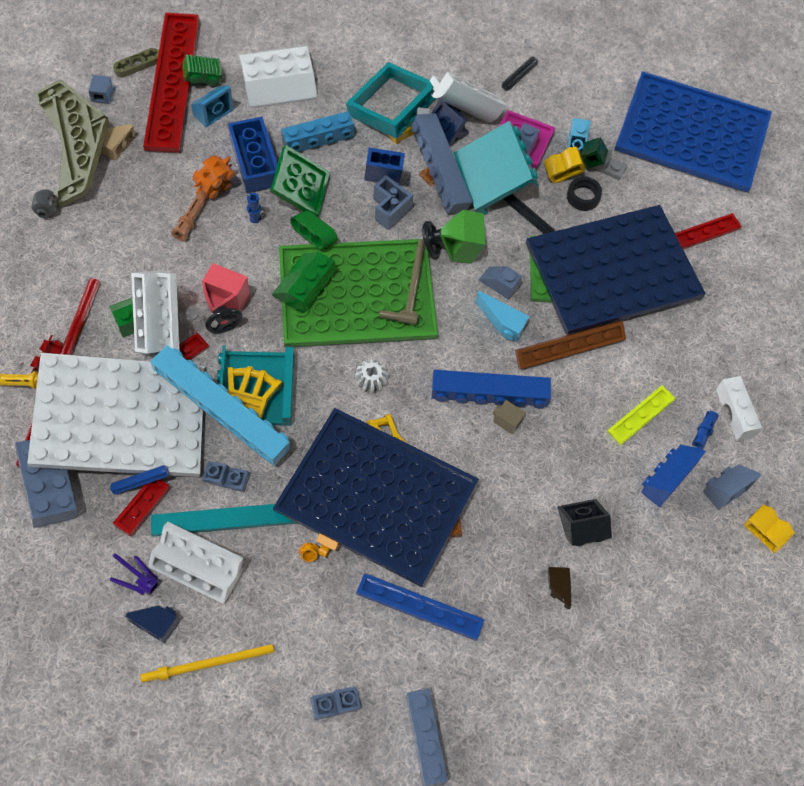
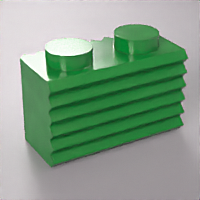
M189 54L185 56L182 64L184 81H191L194 84L199 82L207 83L211 86L219 85L222 78L219 58L199 57Z

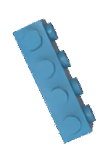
M346 111L282 128V143L284 146L287 145L295 151L301 152L353 138L354 123L349 112Z

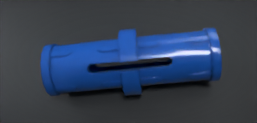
M250 193V196L247 195L249 220L252 223H258L261 221L260 213L262 210L259 196L256 193Z
M706 412L703 422L697 428L698 432L692 442L693 446L704 449L709 436L714 432V425L719 418L716 412Z

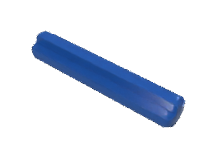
M162 465L110 484V490L116 495L163 479L169 475L168 468Z

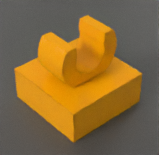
M319 534L316 540L322 544L317 554L323 557H327L331 549L338 551L340 548L337 542L322 534Z

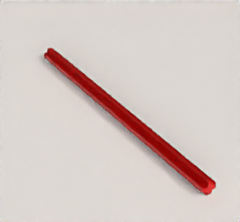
M89 279L59 354H73L100 285L98 279ZM32 424L30 426L25 441L30 440L31 438Z

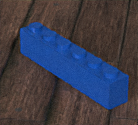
M433 370L431 399H436L440 402L455 400L458 403L472 401L476 404H485L487 402L494 403L495 405L500 404L501 406L507 400L517 407L530 405L535 408L548 407L551 400V378Z

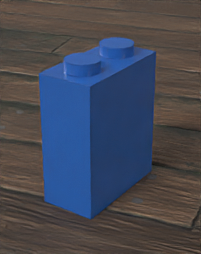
M369 147L364 180L379 182L387 175L393 181L400 184L405 153Z

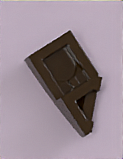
M548 567L550 596L554 599L558 598L563 602L566 609H571L570 568Z

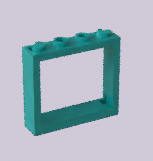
M387 62L346 102V107L352 118L398 139L413 123L417 116V109L428 108L436 98L432 96L434 87L430 80ZM390 78L421 91L393 120L363 107Z

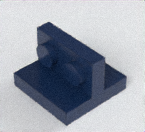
M439 100L432 113H436L448 144L451 147L456 138H465L469 133L464 128L468 120L454 107Z

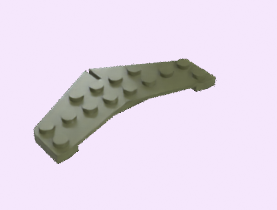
M58 80L35 92V97L61 140L59 188L56 189V197L58 198L57 205L62 208L89 193L110 121L107 120L109 118L63 80Z

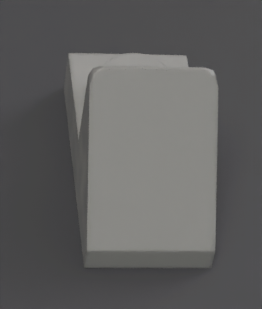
M614 149L608 150L605 164L591 169L620 180L627 164L611 158Z

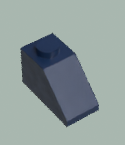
M159 605L128 612L125 616L130 623L164 644L180 622L176 616V611L168 606L164 609Z

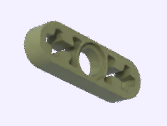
M149 48L115 62L113 65L115 75L123 78L156 65L159 50ZM135 61L142 62L140 65L133 64Z

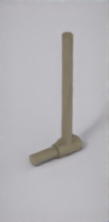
M419 239L417 244L406 310L403 309L399 313L380 310L379 318L417 325L418 314L413 311L425 247L423 239Z

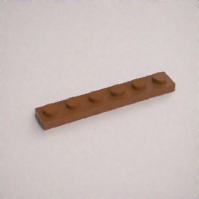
M619 320L516 349L515 354L518 368H528L626 340L623 321Z

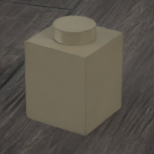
M505 400L502 406L498 404L495 408L493 422L513 435L522 423L526 412Z

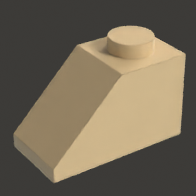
M128 124L108 128L101 154L116 160L136 137L133 125Z

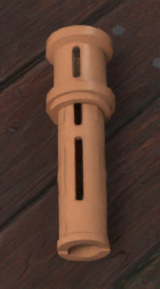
M198 192L186 214L179 218L177 227L172 229L171 234L177 240L185 241L187 239L189 230L194 227V220L208 200L206 193Z

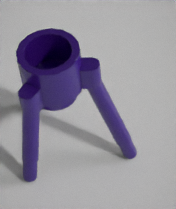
M116 553L113 554L116 560L138 577L136 581L138 587L113 577L110 578L111 582L134 590L142 596L145 593L150 595L159 584L158 577L148 569L138 556H135L134 559L145 571L142 574Z

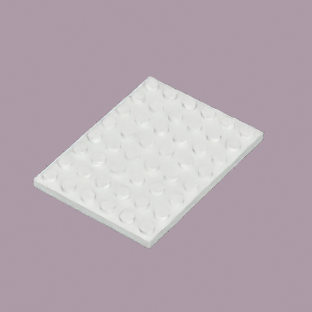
M41 353L27 465L28 467L122 473H142L165 465L168 468L169 475L199 477L203 410L156 373L148 361ZM197 366V369L202 373L205 371V366Z

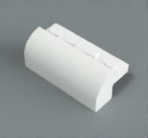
M449 72L446 73L443 79L434 75L430 79L434 87V93L432 94L434 98L486 122L495 121L506 107L500 97Z
M168 271L131 273L135 352H160L166 345L172 349L176 348L179 350L176 273H169Z
M167 522L163 526L160 543L151 551L148 567L224 604L241 576L243 558Z

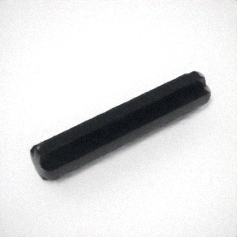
M534 56L530 57L502 82L501 87L506 91L511 89L538 64V59Z

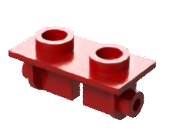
M51 335L49 340L44 339L39 350L42 353L59 354L62 342L58 340L52 341L53 335ZM35 355L30 365L34 367L32 372L35 370L39 372L40 356Z

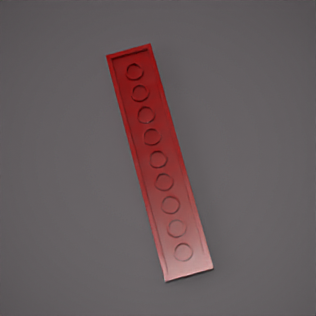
M165 12L143 144L144 151L180 153L190 81H184L182 64L187 54L194 56L199 14Z

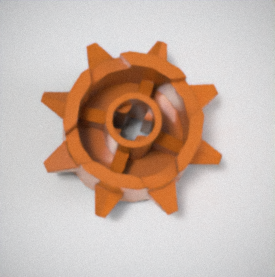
M213 155L202 162L204 166L199 172L195 170L193 174V181L196 183L194 187H198L196 194L204 191L211 199H214L220 191H227L232 186L231 181L236 173L230 168L232 164H229L231 157L228 156L222 159L220 156Z

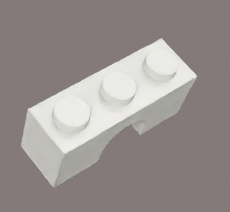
M741 376L723 379L716 388L722 406L729 405L731 408L732 421L730 426L736 440L755 437L762 429V426Z

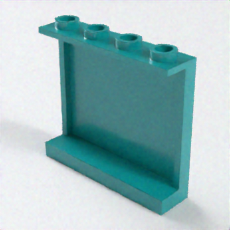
M510 121L454 152L462 177L472 198L473 206L477 212L484 213V215L488 214L486 207L533 182L537 187L539 186L537 178H539L535 168L531 167L533 161L530 155L525 152L527 149L526 144L519 138L521 132L517 125L513 126Z
M223 345L222 353L218 355V363L221 364V370H217V382H220L227 390L229 389L228 367L236 369L251 366L254 370H266L270 376L276 380H281L283 385L268 400L261 420H267L273 426H291L294 347H286L285 352L227 351L226 345ZM244 376L234 377L235 390L239 391ZM250 378L246 393H253L257 378ZM264 381L259 396L262 397L271 385Z

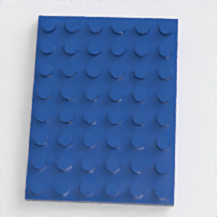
M642 71L614 150L749 193L772 111Z

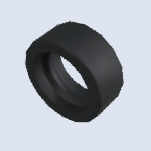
M586 176L577 177L572 180L567 191L568 203L579 211L593 210L597 207L602 196L600 184L595 179ZM580 187L587 188L594 193V198L589 200L581 199L574 193V190Z

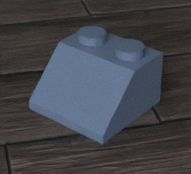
M739 464L734 468L729 466L720 473L722 476L719 478L714 476L705 483L707 487L703 493L719 511L748 491L760 478L761 474Z

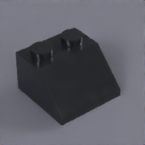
M597 499L557 506L565 536L572 546H582L585 543L602 542L605 539L612 538L611 515Z

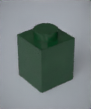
M601 137L589 140L584 144L581 157L588 168L605 164L608 148Z

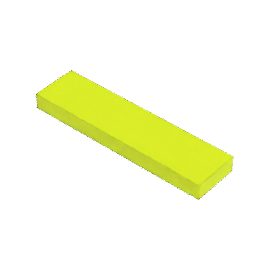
M661 385L608 429L607 432L620 445H623L673 403L676 398Z

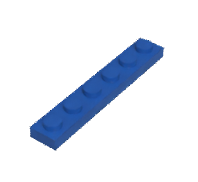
M364 573L356 592L358 596L474 641H477L484 619L366 573Z

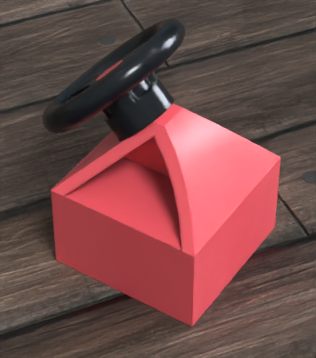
M212 263L202 280L206 305L211 313H213L207 319L205 327L211 333H224L237 327L243 319L241 312L250 297L248 277ZM214 320L218 322L216 328L211 326Z

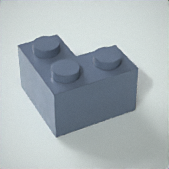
M387 175L374 185L373 199L379 203L375 207V220L389 230L412 209L413 195Z

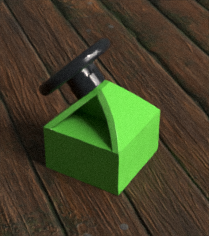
M462 210L441 229H436L431 221H425L422 227V234L428 252L433 257L439 256L441 244L444 243L451 261L472 264L485 246L484 213Z

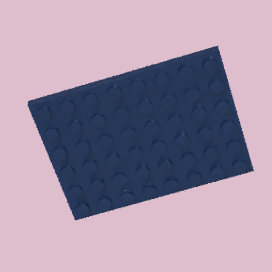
M661 205L526 239L527 247L567 335L703 298L706 294Z
M334 408L274 505L273 511L317 534H322L334 540L340 546L423 587L477 486L479 478Z

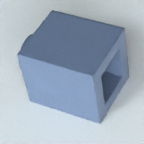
M93 75L89 87L91 102L109 104L113 92L111 77Z

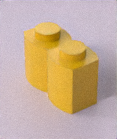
M569 147L561 154L551 155L544 161L548 177L552 183H560L586 170L581 153L577 147Z
M764 504L743 524L773 553L780 550L795 534L790 523L779 519L776 511Z

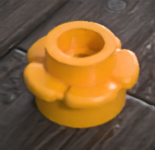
M304 543L298 551L301 559L305 562L315 561L319 555L317 554L319 547L313 543Z

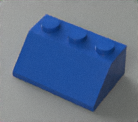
M682 444L676 450L672 448L665 456L668 460L665 463L660 462L653 470L656 472L653 477L649 475L643 481L642 485L644 488L641 493L658 507H661L692 471L706 451Z

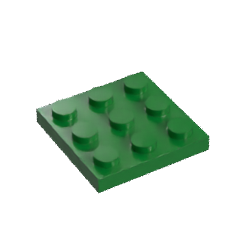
M285 145L281 150L270 192L303 212L308 210L318 217L330 172Z

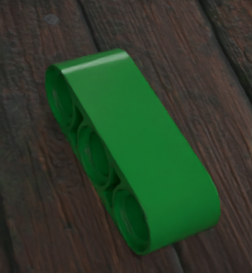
M308 210L290 218L292 228L320 250L336 243L338 240L335 230Z

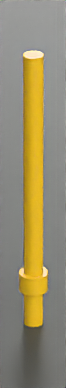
M273 644L169 668L167 666L159 667L156 671L140 674L141 682L144 683L157 679L163 681L169 679L170 676L274 653Z

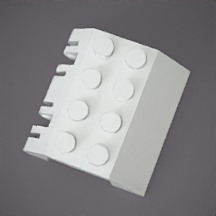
M307 46L238 54L249 108L317 99L314 71Z

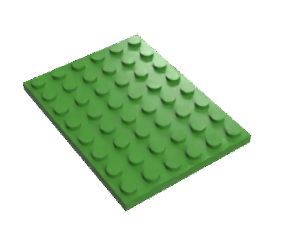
M419 239L334 243L322 250L313 244L279 246L281 281L303 253L320 252L335 260L334 275L304 314L282 302L284 347L437 339V323L429 256L426 246L424 247L413 311L418 314L417 325L379 318V312L384 310L399 313L403 309L406 310Z

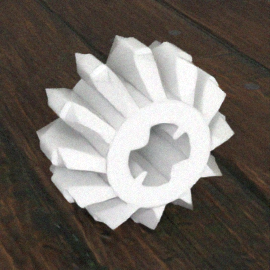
M370 359L369 363L363 361L362 366L357 367L355 379L358 380V387L363 386L364 392L370 388V391L373 393L374 388L380 391L382 386H386V379L389 374L386 371L385 365L380 366V361L373 363V360Z

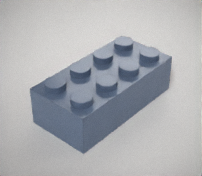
M30 440L16 442V455L33 528L77 518V508L67 469L28 467Z

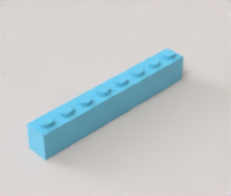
M166 345L150 361L152 369L272 466H275L289 451V438L284 433L276 432L269 421L261 420L255 410L250 407L247 409L242 405L243 402L234 395L232 397L228 394V390L219 383L217 385L212 381V377L204 371L202 373L199 371L197 365L191 360L187 361L184 359L178 349H172Z

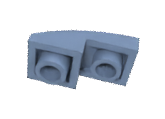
M208 461L202 481L223 488L245 492L250 473L247 470L229 468L227 464Z
M357 687L339 689L332 693L315 695L310 698L314 720L361 709Z

